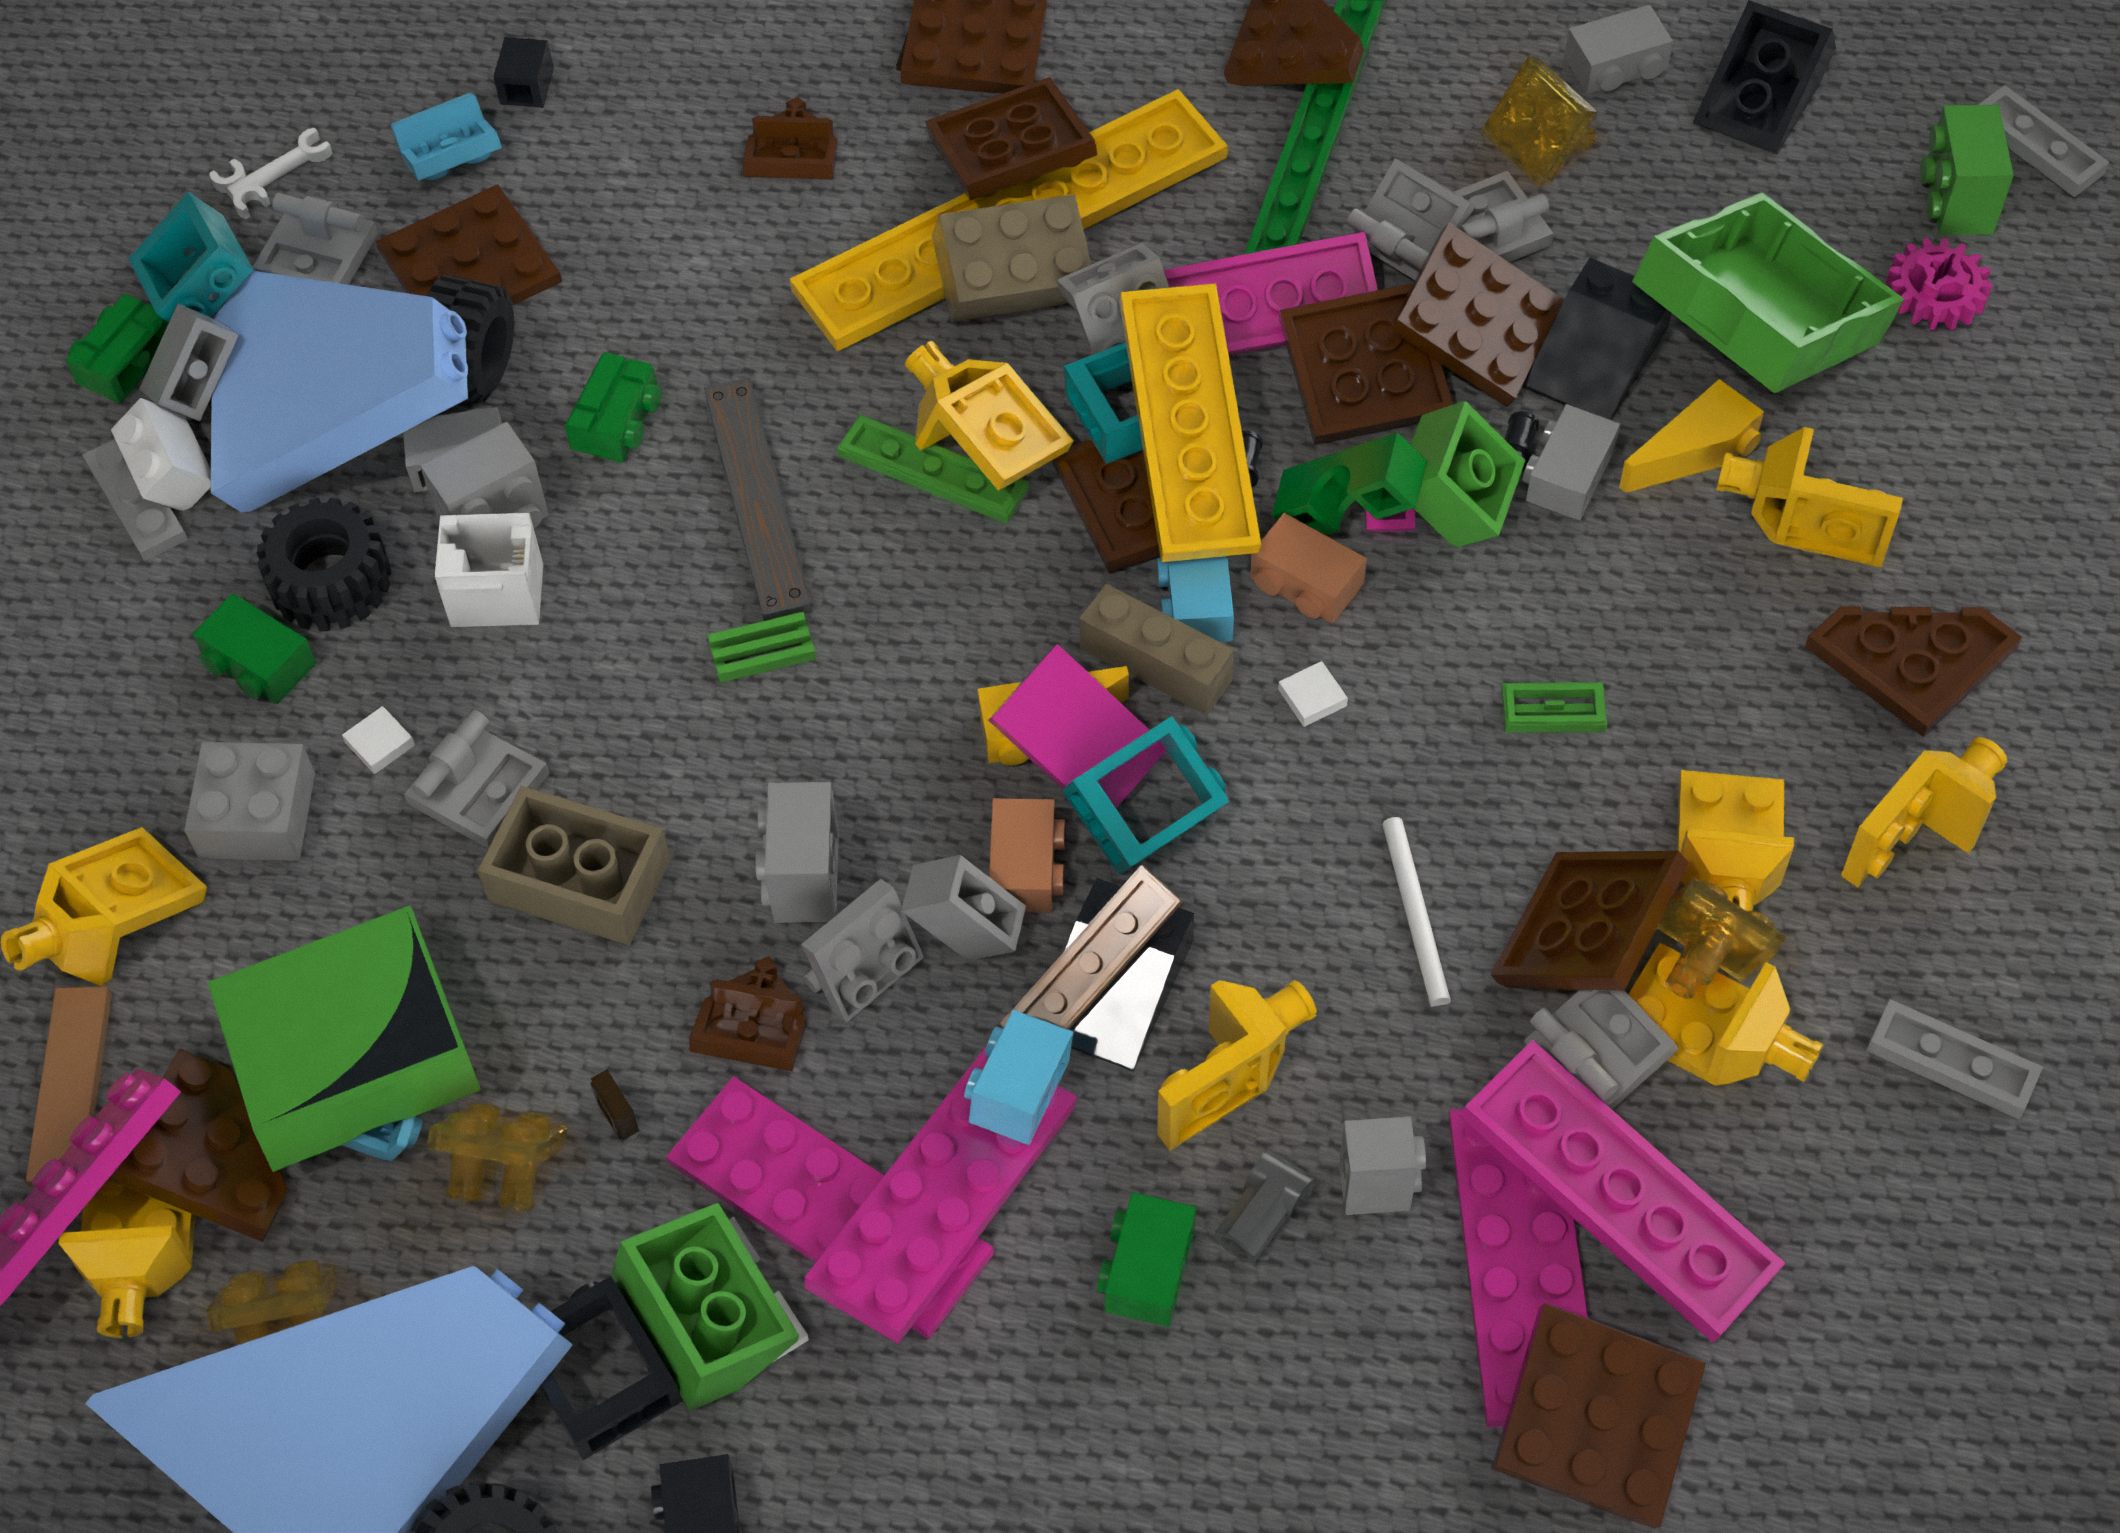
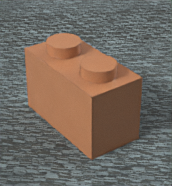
M1283 513L1261 540L1259 553L1251 554L1250 578L1254 580L1257 587L1264 593L1271 596L1280 594L1294 602L1298 610L1305 616L1312 619L1321 617L1333 624L1364 585L1367 558Z
M993 798L989 877L1026 905L1025 912L1052 913L1053 895L1063 896L1064 864H1054L1055 850H1065V819L1055 818V799Z

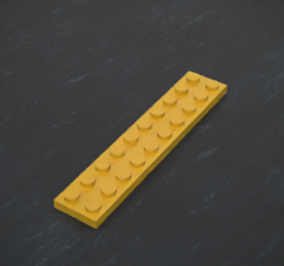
M1177 89L1091 131L1090 134L1095 139L1097 156L1083 160L1077 166L1063 167L1041 175L1035 181L1021 182L1004 188L990 197L976 198L970 201L964 193L790 278L791 291L838 352L946 298L932 240V233L939 214L1075 194L1084 230L1226 159L1228 156V145L1183 93Z

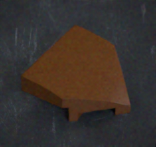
M798 97L787 101L786 109L783 112L774 116L758 115L752 118L753 134L748 136L742 161L744 177L833 180L838 140L833 136V121L831 119L817 118L806 110V102Z
M770 956L754 962V970L732 980L716 979L711 981V996L704 999L689 1037L690 1052L793 1072L806 1027V1017L802 1011L801 997L798 993L793 994L778 975L777 966Z

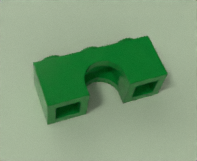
M1396 432L1284 469L1271 517L1278 521L1282 514L1286 513L1318 532L1330 535L1339 532L1342 517L1355 500L1376 520L1416 508L1427 460Z

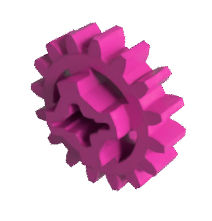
M1923 238L1920 249L1909 243L1905 247L1904 254L1896 253L1885 285L1904 298L1897 313L1911 312L1913 314L1912 324L1916 325L1922 319L1928 320L1930 330H1935L1938 322H1944L1949 330H1954L1958 319L1969 325L1972 323L1974 314L1981 315L1983 313L1993 284L1987 281L1991 270L1989 267H1978L1982 257L1980 254H1974L1969 257L1965 255L1966 245L1963 243L1957 246L1956 249L1949 247L1947 238H1943L1939 246H1933L1928 238Z

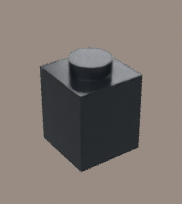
M504 37L493 76L500 105L544 108L554 71L548 40Z

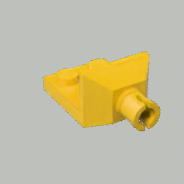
M934 341L927 342L925 347L921 345L905 362L907 370L914 374L926 391L918 409L916 446L922 451L945 437L952 435L998 491L1068 452L1074 442L1008 363L967 359L954 366L940 352L939 347Z
M1803 427L1768 446L1764 461L1733 456V454L1725 452L1716 491L1732 492L1754 499L1751 514L1770 541L1775 544L1882 567L1900 514L1903 498L1889 495L1879 490H1867L1836 483L1830 479L1805 476L1804 470L1814 429Z
M1976 737L1968 745L1969 747L1960 758L1951 752L1924 750L1859 826L1841 876L1856 887H1859L1869 874L1878 879L1891 863L1895 855L1891 849L1898 840L1904 844L1909 843L1922 823L1969 854L1975 847L1996 799L1995 783L1992 779L1997 773L2001 772L2007 763V756L2001 747L1987 738Z
M1681 770L1678 794L1677 850L1680 851L1689 863L1681 882L1701 899L1713 901L1711 928L1714 932L1727 936L1728 921L1734 917L1733 937L1747 935L1754 930L1753 905L1761 902L1781 886L1794 848V837H1784V779Z
M141 827L49 863L36 902L33 921L19 928L5 931L1 936L2 952L9 964L14 962L13 968L18 971L25 970L44 959H50L62 971L103 987L112 979L120 937L203 903L207 886Z
M1659 942L1628 994L1678 1046L1679 1050L1667 1061L1715 1086L1758 1076L1765 1063L1771 1066L1774 1065L1796 1076V1079L1804 1083L1810 1073L1809 1070H1812L1824 1046L1823 1043L1817 1040L1813 1041L1786 1025L1790 1007L1776 967L1765 962L1751 988H1748Z
M1222 980L1211 985L1209 1033L1218 1043V1046L1208 1054L1206 1061L1190 1071L1187 1069L1176 1071L1163 1082L1161 1089L1158 1090L1157 1135L1169 1151L1268 1089L1283 1057L1286 1035L1302 1023L1310 1021L1317 1016L1315 1014L1317 1013L1315 1003L1300 982L1293 980L1286 984L1285 988L1264 999L1252 987Z
M107 1180L83 1208L81 1231L62 1233L59 1236L58 1243L82 1277L101 1297L100 1318L97 1321L98 1333L111 1338H122L123 1325L128 1326L127 1335L131 1338L143 1333L145 1298L159 1297L180 1281L192 1268L196 1215L110 1180Z

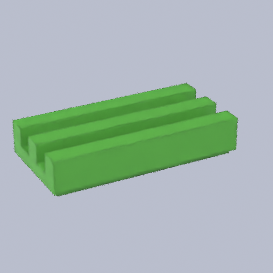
M804 611L707 635L720 683L816 660ZM799 643L802 644V646L725 664V661L762 654Z
M1603 682L1502 683L1501 694L1505 733L1606 732L1607 717ZM1514 698H1593L1594 703L1565 704L1563 700L1545 701V704H1514ZM1515 715H1548V716H1515Z

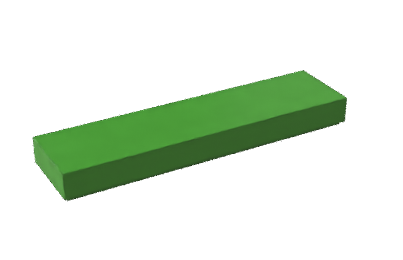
M861 414L837 448L839 457L1008 524L1029 490V481L1020 478L998 491L971 458L936 444L921 451L915 444L916 436Z

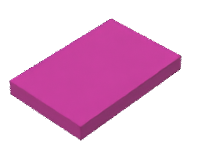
M1058 644L1049 650L988 719L992 725L1061 789H1064L1074 779L1149 731L1140 720ZM1158 741L1098 781L1115 808L1122 803L1165 753L1166 749L1161 741Z

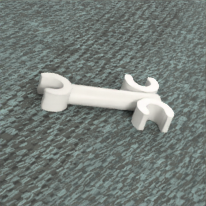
M315 128L307 129L299 136L298 147L246 176L243 165L238 160L233 159L229 161L234 172L231 177L222 178L217 172L212 171L210 172V178L217 191L227 193L230 196L238 215L247 219L250 217L248 208L245 205L248 201L258 200L265 207L270 205L267 192L263 187L308 161L320 162L326 160L332 155L331 146L326 141L317 147H311L312 144L320 140V137Z

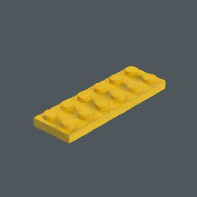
M1216 283L1121 292L1119 300L1161 563L1259 553L1261 539Z

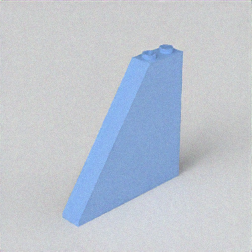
M252 271L212 316V318L219 320L239 336L212 393L211 494L241 513L251 512L468 399V366L466 363L465 341L467 330L465 321L456 312L450 311L433 297ZM213 293V299H216L218 294Z
M471 1266L95 1393L85 1404L233 1533H415L411 1529L416 1519L422 1520L428 1512L425 1507L434 1498L440 1500L447 1495L446 1490L461 1485L573 1344L558 1333L565 1323L540 1303L531 1311L517 1300L523 1289L500 1270L496 1269L491 1277H489L477 1267Z

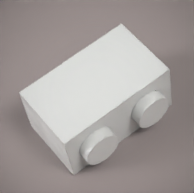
M140 398L111 429L143 499L184 511L191 508L211 487V469L185 415Z

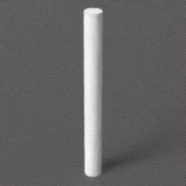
M1392 817L1385 820L1382 826L1431 1007L1449 1004L1451 1002L1403 821L1399 817Z

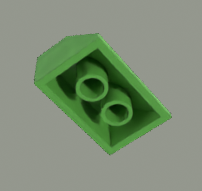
M719 1203L620 1241L611 1277L674 1379L679 1394L689 1411L740 1390L798 1341V1332Z

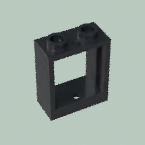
M611 1276L600 1283L594 1281L581 1286L571 1295L569 1301L550 1311L565 1323L558 1332L564 1336L611 1308L650 1375L578 1417L552 1373L543 1381L540 1388L582 1460L587 1459L682 1402L674 1379Z

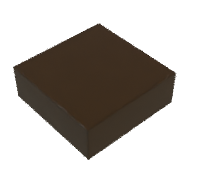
M608 1069L592 1077L590 1085L596 1103L619 1140H625L639 1132L634 1111Z

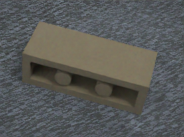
M1107 583L1079 618L1081 650L1114 667L1127 666L1129 675L1205 715H1208L1233 680L1234 649Z

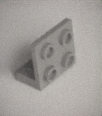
M1143 243L1057 279L1062 297L1076 309L1092 355L1126 342L1119 303L1121 292L1169 288L1160 258Z

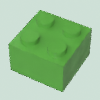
M1999 104L1943 105L1938 125H1932L1930 129L1928 156H1923L1920 163L1921 183L1929 184L1930 188L1926 201L1928 219L1936 220L1938 235L1994 234L2014 176Z
M1466 401L1422 415L1411 446L1427 460L1416 508L1413 509L1454 546L1462 547L1499 536L1525 459Z

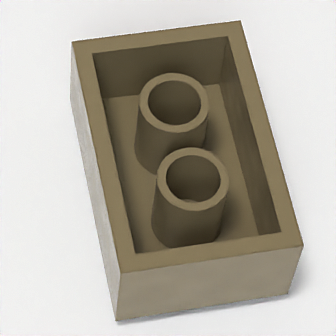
M1075 194L939 214L932 233L951 322L1067 304L1068 302L1062 297L1057 279L1092 265Z
M520 786L477 872L489 902L630 946L667 870L671 857L664 829Z

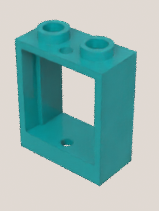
M190 192L185 194L128 258L156 314L167 322H170L177 304L212 317L254 270L224 216ZM207 248V250L205 251V253L196 261V263L188 270V272H187V273L179 280V282L173 287V285L177 282V280L186 272V270L195 262V260H196V259L203 253V251ZM211 294H218V297L216 299H209V296Z
M1126 342L1064 365L1065 396L1105 463H1110L1143 450L1138 415L1119 422L1102 394L1106 390L1132 381Z
M1173 716L1089 769L1062 790L1110 864L1120 875L1230 802L1225 795L1226 786L1223 779L1214 768L1206 767L1196 752L1198 746L1194 736L1183 724L1178 725ZM1158 741H1161L1202 802V805L1140 845L1098 781Z

